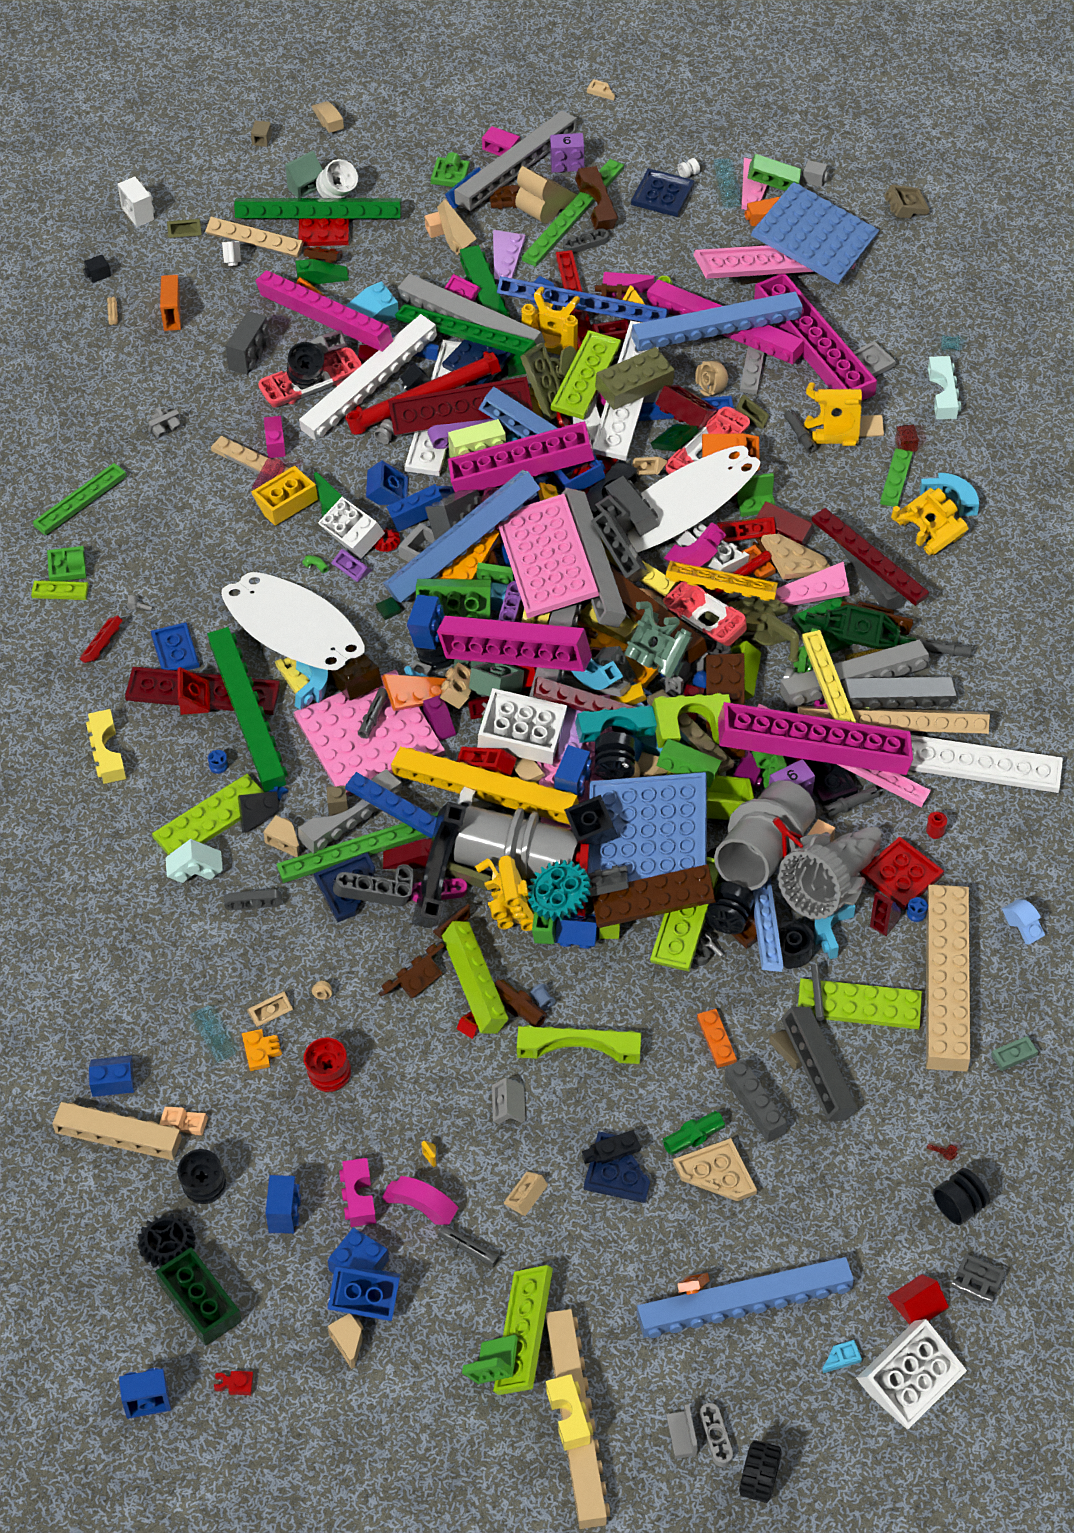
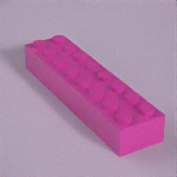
M583 421L448 459L451 483L455 492L476 489L479 492L506 484L522 470L528 471L532 477L595 459L586 422Z
M445 616L437 630L447 659L585 672L592 657L584 628Z

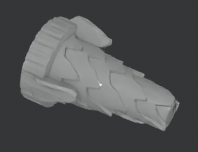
M868 827L854 833L842 835L833 842L830 841L831 835L828 832L801 837L800 843L803 844V848L797 847L785 856L778 868V885L785 900L799 914L810 919L815 918L816 920L831 916L845 904L853 906L862 892V887L866 883L864 877H859L861 876L859 872L865 869L871 863V859L880 853L881 831L877 827Z

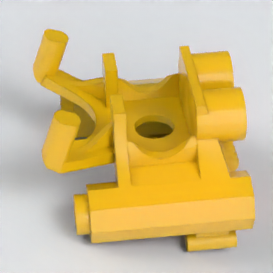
M539 287L534 293L538 309H535L532 304H525L521 308L522 323L541 331L547 352L561 355V351L567 346H573L577 351L578 319L569 314L580 302V298L575 296L560 311L552 310L553 304L544 302L542 296L545 291L544 287Z
M810 382L806 388V394L814 399V402H818L821 410L816 418L808 415L804 422V427L809 429L823 424V429L812 431V440L816 444L856 446L859 442L861 389H818V391H814L815 383ZM835 408L842 410L839 416H833L831 412Z
M930 488L901 510L898 506L893 507L891 518L900 526L913 522L920 528L915 541L918 546H922L927 537L931 536V539L923 547L929 556L937 554L950 543H955L969 530L963 519L959 518L956 520L954 518V513L958 509L953 501L949 499L943 503L946 500V496L940 488L936 490ZM928 514L936 515V519L932 522H929L925 517Z
M508 855L502 856L498 861L499 873L488 858L476 865L475 868L478 873L488 867L492 869V880L484 882L487 890L494 889L491 892L494 900L488 902L492 918L497 920L498 928L509 929L514 925L513 922L520 924L523 931H531L534 911L528 902L529 898L527 896L528 892H530L527 886L530 884L526 880L521 879L515 865V860Z

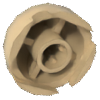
M703 361L702 365H698L695 378L696 384H699L702 388L699 389L700 392L705 396L721 393L728 383V373L724 365L718 361Z

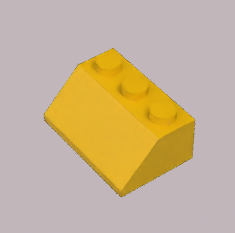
M296 466L291 467L251 491L263 515L275 526L318 500L316 484Z

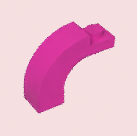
M711 522L694 543L686 547H680L675 544L664 559L668 563L669 561H675L700 567L718 552L716 547L726 534L716 524Z
M400 1176L398 1181H391L382 1196L386 1203L407 1204L418 1209L436 1225H449L459 1208L438 1189L423 1181L406 1176Z

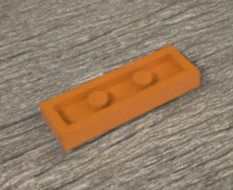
M717 1009L697 1014V1020L716 1067L720 1068L737 1062Z

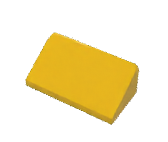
M641 682L630 686L631 688L621 697L610 695V699L631 706L647 700Z

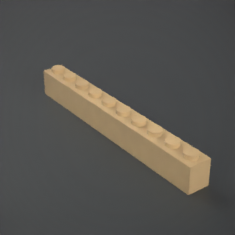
M797 706V714L832 719L828 707ZM851 708L856 723L904 731L989 734L990 714L988 712Z
M571 1309L545 1313L554 1376L559 1378L572 1374L573 1381H578L581 1392L578 1397L580 1402L584 1401L587 1415H584L586 1422L590 1421L593 1432H596L594 1418L590 1419L589 1411H592L591 1398H586L585 1392L589 1391L587 1377L583 1378L582 1370H585L584 1357H579L578 1351L582 1350L581 1339L576 1337L575 1330H578L577 1317L572 1316ZM560 1408L561 1419H568L571 1416L570 1411ZM593 1435L590 1436V1444L567 1450L579 1529L605 1526L607 1517H610L609 1504L604 1503L603 1496L607 1495L605 1481L601 1482L599 1475L603 1474L601 1460L597 1461L596 1453H599L598 1439L594 1440Z

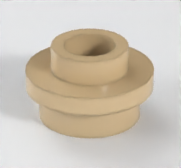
M319 981L313 986L312 994L321 1000L328 999L332 995L331 985L326 981Z

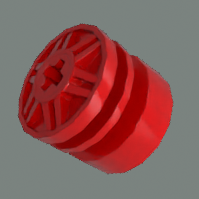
M330 1037L319 1038L306 1048L304 1064L311 1084L316 1089L324 1092H334L348 1083L351 1076V1066L347 1052L341 1042Z

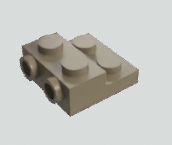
M891 185L885 193V200L889 201L891 205L890 210L895 213L896 217L911 218L913 214L927 215L930 211L919 188Z

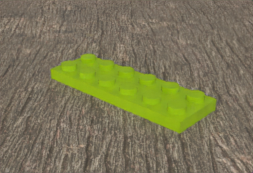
M588 330L551 404V410L584 420L598 392L595 387L596 373L610 367L621 345L620 339Z
M245 774L153 832L152 837L168 855L189 839L204 844L241 821L238 803L239 795L264 792L248 774Z
M707 857L714 890L719 872L715 866L714 858ZM708 904L664 914L650 958L651 963L690 971L705 923V912L708 909Z
M800 978L798 1007H810L816 1018L812 979ZM820 980L825 1020L919 1029L922 991Z
M549 1265L515 1271L513 1274L503 1337L516 1335L518 1343L513 1377L495 1381L493 1392L497 1395L533 1389L553 1268Z

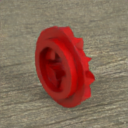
M386 527L383 530L385 534L373 546L382 552L392 551L400 544L399 533H396L394 529L389 530ZM385 536L388 537L386 543L383 540Z

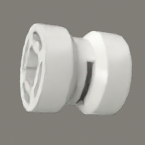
M691 158L686 163L678 164V172L681 177L689 178L691 174L696 175L700 172V166L695 158Z

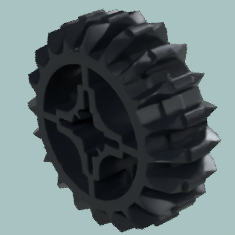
M163 1213L162 1218L159 1219L154 1215L153 1222L147 1220V1227L141 1228V1234H138L139 1242L137 1243L140 1255L144 1257L146 1263L151 1262L153 1268L159 1264L160 1268L189 1248L195 1249L194 1241L196 1237L193 1233V1227L189 1226L187 1219L182 1220L180 1215L175 1218L172 1213L169 1217H166ZM177 1232L181 1233L184 1237L182 1243L176 1238ZM151 1240H154L155 1244H157L156 1251L150 1247Z

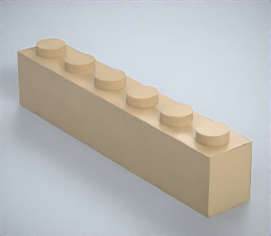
M72 1102L60 1103L52 1123L57 1134L173 1161L182 1140L180 1129L174 1126H163L154 1121H141L135 1117H124L114 1112H102L96 1108H85Z

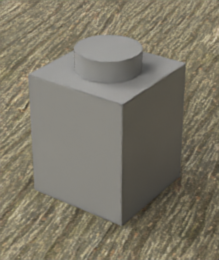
M808 160L803 173V183L822 187L823 182H827L829 176L827 164Z

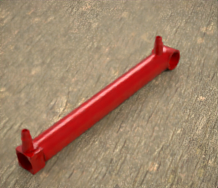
M485 351L483 353L484 358L376 405L364 410L357 406L356 410L349 412L345 417L351 433L354 435L361 434L367 430V427L391 417L389 400L456 389L489 374L493 375L500 372L501 368L497 357L493 352L488 353Z

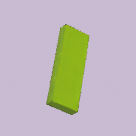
M34 580L31 597L86 600L89 584L88 582Z

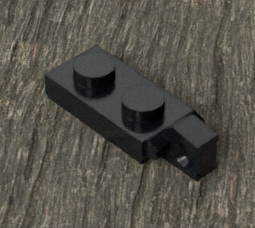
M634 1130L590 1145L589 1149L582 1151V1159L585 1164L593 1161L605 1164L640 1152L641 1145Z

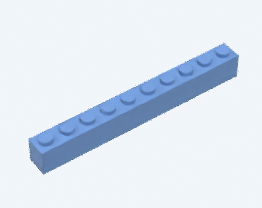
M795 291L633 324L631 337L637 351L649 350L654 347H664L801 318L803 306Z
M520 471L387 579L383 585L395 601L400 603L406 602L411 598V594L416 591L417 579L436 578L440 574L439 571L444 567L447 568L452 565L453 560L457 556L464 555L468 551L467 548L479 543L484 534L491 533L499 522L507 520L509 514L519 510L527 499L534 498L540 487L528 471Z
M843 1257L705 1289L695 1294H684L637 1305V1317L643 1338H656L666 1332L678 1333L683 1328H699L705 1323H720L726 1318H741L752 1312L759 1314L773 1307L777 1309L784 1308L790 1303L802 1304L807 1302L808 1299L816 1297L823 1299L828 1297L829 1294L837 1292L838 1294H844L852 1289L854 1279L847 1258Z

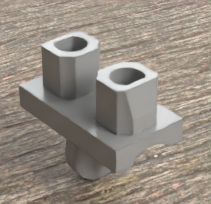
M157 407L154 409L155 414L151 416L152 420L148 422V431L150 433L153 432L157 438L166 434L165 426L169 425L172 431L179 429L181 426L177 409L168 413L167 409L161 411Z

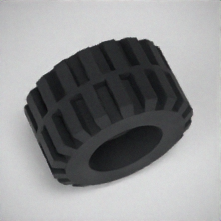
M757 1440L752 1441L742 1473L739 1488L740 1496L768 1503L773 1493L782 1454L781 1447Z

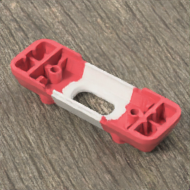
M344 347L324 355L323 375L321 377L323 382L302 390L289 380L287 372L280 371L262 378L258 386L269 404L276 408L287 403L294 404L300 398L331 386H338L362 364L351 348Z
M731 407L721 408L708 420L706 426L691 441L667 460L665 465L667 473L671 474L699 460L696 455L702 449V434L744 433L750 426L749 418Z
M683 581L663 599L670 612L710 636L714 641L725 646L732 645L747 630L746 617L743 613L717 600L699 586H692ZM709 611L718 616V622L712 626H707L700 622L699 617L704 612Z

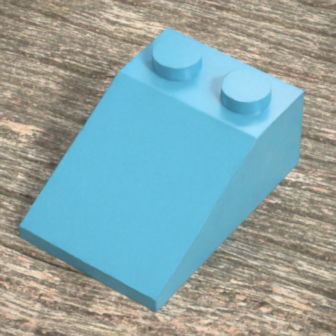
M382 281L367 287L346 305V307L377 321H383V323L396 318L395 314L399 311L398 301Z

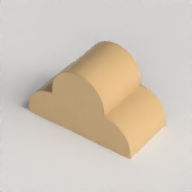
M524 166L521 167L518 173L517 183L520 189L515 200L516 207L542 223H549L556 217L560 209H565L577 196V194L555 181Z

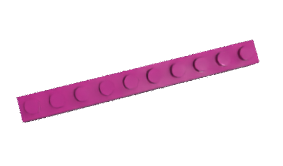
M268 270L255 280L260 295L336 331L341 330L343 334L379 351L385 350L393 342L388 325Z
M659 279L647 291L648 304L668 309L669 313L675 316L722 306ZM770 325L721 334L790 364H794L804 352V339Z

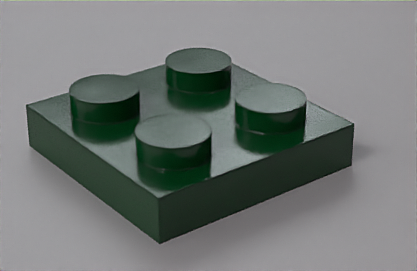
M673 424L650 444L653 449L675 452L681 449L684 443L691 441L694 438L693 436L699 431L697 426Z

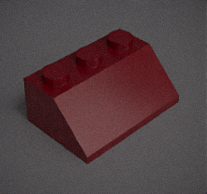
M664 385L655 403L662 412L671 413L674 415L673 418L675 420L697 426L698 430L705 427L708 420L719 411L716 407L679 385Z

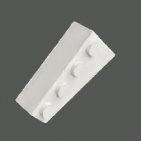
M699 522L676 535L673 539L681 547L689 546L701 536L707 527ZM722 540L716 547L718 552L701 567L733 573L748 563L749 554L745 551L743 553L737 550V546Z

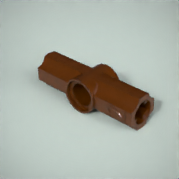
M503 979L497 980L494 983L501 1002L505 1004L507 1010L512 1015L522 1017L533 1027H540L544 1023L547 1013L535 1005L526 992L522 990L517 991Z

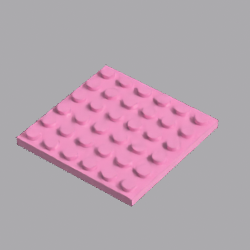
M396 669L386 673L389 675H399ZM382 680L383 686H381V687H379V688H385V685H384L383 680ZM379 688L351 701L340 692L321 700L319 703L316 702L293 712L296 721L334 787L346 786L355 772L370 780L385 769L393 774L391 763L400 746L413 748L423 753L428 752L437 757L445 755V750L419 707L393 711L389 697H387L377 718L378 722L372 728L367 739L361 738L357 732L363 723L362 718L367 714ZM346 790L347 796L353 794L350 791Z

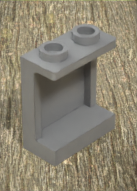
M707 652L691 664L684 659L681 660L684 664L678 676L674 675L673 678L666 676L665 692L670 697L683 695L684 684L698 671L706 670Z

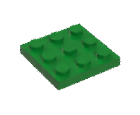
M841 597L829 599L793 615L792 621L802 634L811 632L812 628L821 631L819 626L805 624L807 612L823 616L827 609L839 608L844 600ZM830 617L829 619L840 621L841 617ZM827 634L822 635L829 654L852 645V643L840 641Z

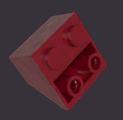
M627 319L590 324L593 332L620 339L621 344H624L629 327Z

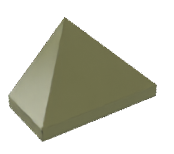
M200 218L167 221L168 238L202 235Z
M741 396L736 410L747 416L760 429H763L769 414L747 396Z

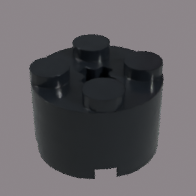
M796 921L781 924L778 927L783 966L786 969L804 966L811 960L813 954L814 934L812 930L803 923L802 925L797 924Z

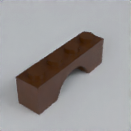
M597 166L578 168L575 181L579 191L592 196L598 204L593 208L590 217L594 229H613L618 220V215L614 211L612 200L609 199L607 194V187L603 184L602 174L598 171Z

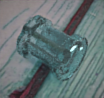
M956 335V337L941 336V350L955 349L959 351V335Z

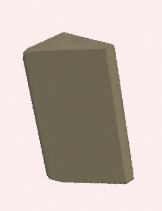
M784 1030L770 1035L769 1043L796 1071L802 1067L788 1033Z

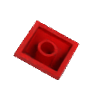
M179 667L178 702L181 715L210 712V687L208 680Z
M923 1274L887 1297L909 1325L916 1320L927 1319V1321H930L949 1308L938 1281Z

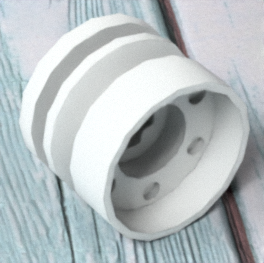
M333 160L322 170L316 179L318 193L322 198H345L355 188L358 182V174L353 165L346 160Z

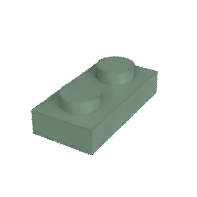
M1026 1036L993 1050L991 1056L1000 1070L1003 1071L1036 1057L1038 1051L1029 1037Z

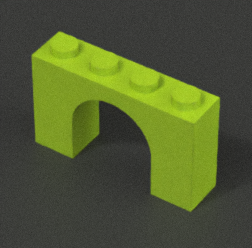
M717 693L706 696L698 694L687 697L679 695L668 698L660 696L654 698L652 706L657 723L655 733L658 748H663L667 739L679 743L681 736L677 717L687 712L700 714L709 722L713 741L719 745L718 716L723 703H730L729 694L722 695Z

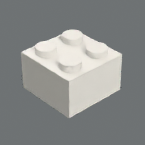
M136 177L118 183L121 208L134 225L139 227L153 221V213H155L151 202L153 197L149 191H146L144 184L139 182Z

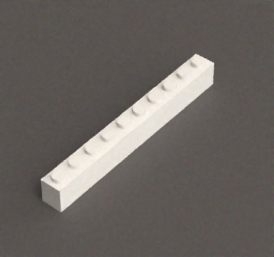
M420 314L393 338V342L385 350L377 351L299 419L301 430L315 441L323 437L331 427L337 425L339 420L351 412L355 406L361 404L369 394H372L378 386L385 383L402 365L409 362L426 344L433 341L437 336L436 325Z

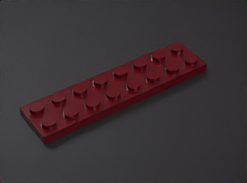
M527 376L389 400L388 404L394 436L427 431L435 425L493 419L479 410L485 396L493 387L533 412Z
M132 667L125 700L179 706L178 671ZM194 673L209 681L210 709L234 711L221 675ZM252 678L254 684L252 690L253 692L257 691L260 702H257L258 706L263 707L265 714L274 715L280 681Z

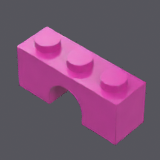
M367 1158L342 1161L343 1169L339 1170L340 1182H345V1188L341 1189L343 1201L348 1202V1207H344L345 1220H350L351 1227L376 1224L373 1196H360L356 1193L362 1187L371 1186Z

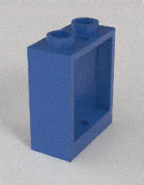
M594 452L595 460L586 462L590 465L591 469L571 480L567 478L566 474L586 463L550 472L554 481L563 491L565 488L582 491L605 478V466L601 460H597Z

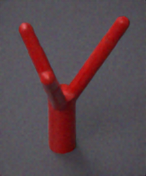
M779 817L773 819L772 822L782 834L783 857L787 856L786 836L800 848H803V844L796 839H800L803 837L802 835L790 831Z

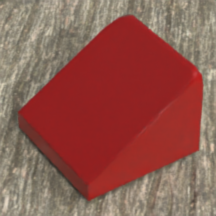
M557 412L558 428L571 425L570 421L562 413Z
M472 1011L460 1018L456 1028L471 1039L479 1032Z

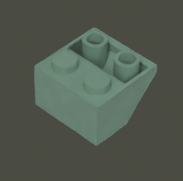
M314 151L285 164L288 189L297 198H302L317 190L316 179L323 169Z

